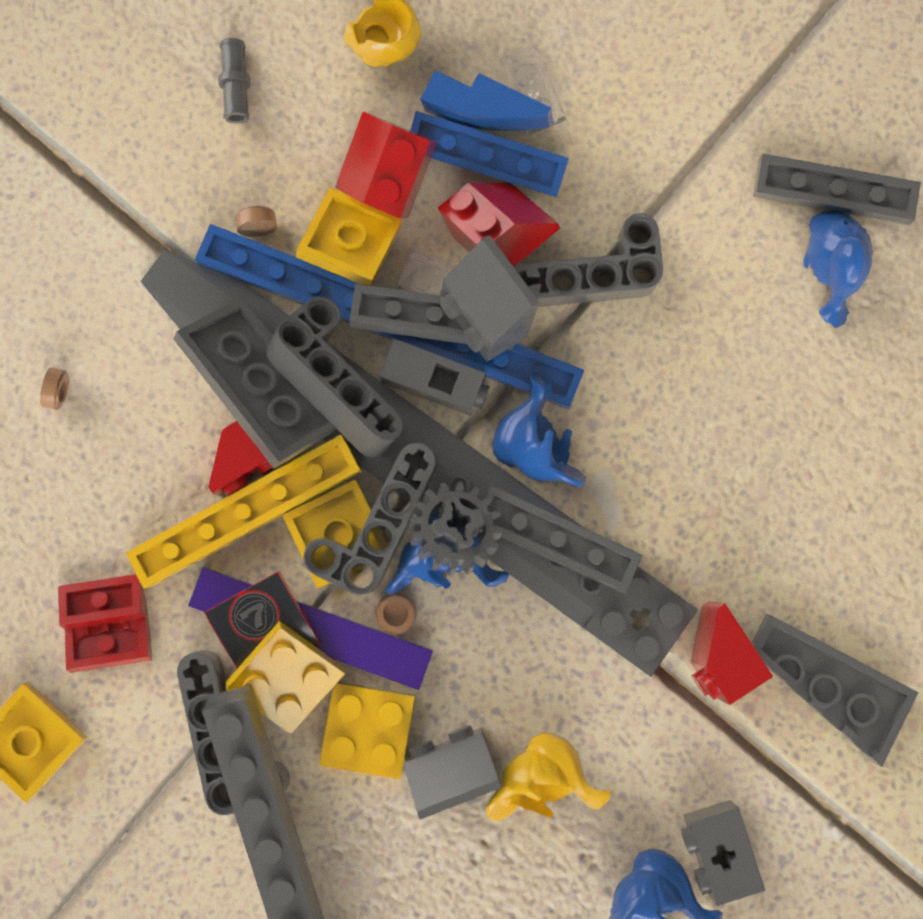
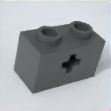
M728 800L683 815L687 827L681 829V834L688 853L696 854L700 868L694 870V875L702 895L708 894L716 906L766 891L740 809L737 805ZM722 845L726 849L722 852L723 860L717 861L714 858L717 855L716 846Z

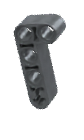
M633 214L626 219L618 235L619 255L515 265L514 268L540 302L538 307L645 297L654 291L663 276L659 228L657 222L648 214ZM632 229L643 231L647 236V242L642 244L633 242L629 238L628 231ZM635 268L648 270L652 277L651 282L640 283L636 281L632 270ZM598 271L606 272L611 277L612 284L608 287H600L593 281L592 274ZM557 275H565L572 281L573 287L566 291H560L553 286L551 279ZM540 277H545L543 282L544 293H540L541 284H538Z
M324 297L312 298L279 324L267 346V358L359 452L372 458L380 457L402 432V420L398 413L327 343L340 322L341 314L337 305Z
M411 443L405 446L399 453L353 549L330 539H316L309 543L304 551L303 559L307 570L356 595L369 594L375 591L381 584L405 535L411 517L414 516L413 509L417 501L421 502L435 473L436 459L432 450L421 443ZM419 453H422L428 467L426 470L418 469L412 480L414 483L421 484L418 490H415L408 483L396 479L399 474H402L407 479L411 471V466L407 459L409 456L416 458ZM398 489L406 490L411 499L408 508L402 512H394L388 506L389 495ZM376 527H387L392 534L391 544L384 550H376L370 543V533ZM325 545L332 548L335 553L334 564L326 570L319 568L314 560L317 549ZM359 564H366L373 571V580L366 588L357 587L351 578L352 570Z
M200 650L182 658L177 667V677L206 804L213 813L230 815L234 814L231 802L224 801L220 797L219 786L225 782L218 761L210 754L209 747L212 741L205 719L200 711L202 702L208 700L209 696L227 691L226 679L220 658L214 652ZM198 663L208 667V672L202 676L200 674L194 675L192 672V667L197 666ZM213 685L214 690H209L197 696V689ZM275 761L284 791H286L290 782L289 772L282 763Z

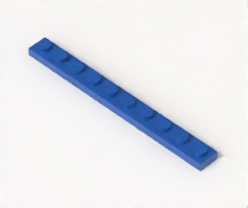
M213 224L209 225L195 258L197 264L301 305L315 297L330 299L340 310V320L350 324L356 282ZM370 331L387 339L393 340L395 338L486 373L485 377L530 395L533 388L530 375L531 373H539L552 385V392L547 401L568 410L584 373V370L519 344H515L512 350H505L491 360L486 361L479 351L474 352L468 344Z

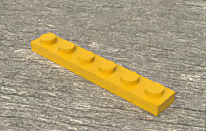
M341 434L125 553L143 589H149L363 471L345 437Z

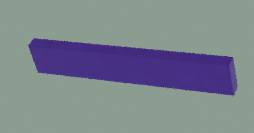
M202 567L188 606L205 612L253 584ZM297 601L299 607H302L322 643L316 646L334 660L408 687L420 689L433 650Z

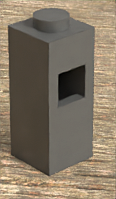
M395 338L392 341L379 374L382 383L471 416L474 407L482 409L490 386L483 384L486 373Z

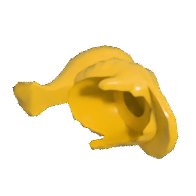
M543 732L534 736L529 741L525 752L516 756L507 764L500 779L502 788L497 789L490 798L485 808V814L488 819L499 822L511 815L518 806H521L526 811L532 810L537 814L552 818L553 811L545 805V802L562 800L564 796H568L569 792L575 793L587 806L597 810L609 801L611 791L608 789L597 790L587 783L580 757L568 740L553 733Z

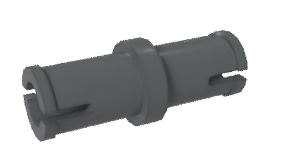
M227 38L220 42L222 73L218 76L219 87L223 89V118L226 122L239 124L249 120L247 89L251 83L250 76L246 73V46L243 40Z

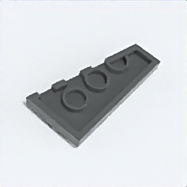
M766 614L752 641V645L768 669L875 764L883 767L919 692L778 618Z

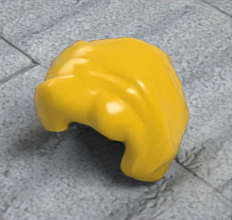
M374 0L372 7L363 9L355 22L347 24L344 32V43L361 58L364 64L374 68L378 66L387 67L407 59L417 48L422 36L421 27L415 11L408 1Z

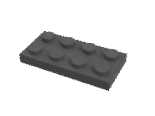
M241 297L177 330L173 340L268 462L276 469L337 429L268 360L266 350L273 336Z

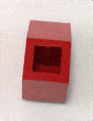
M237 421L221 431L208 485L212 494L218 496L223 494L229 496L248 486L249 484L246 480L258 472L264 476L276 470Z

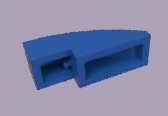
M435 70L420 98L426 113L472 128L494 131H527L549 128L553 121L551 107L478 73L472 86L469 87Z

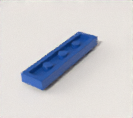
M415 111L410 131L437 142L432 159L547 195L558 196L569 158Z

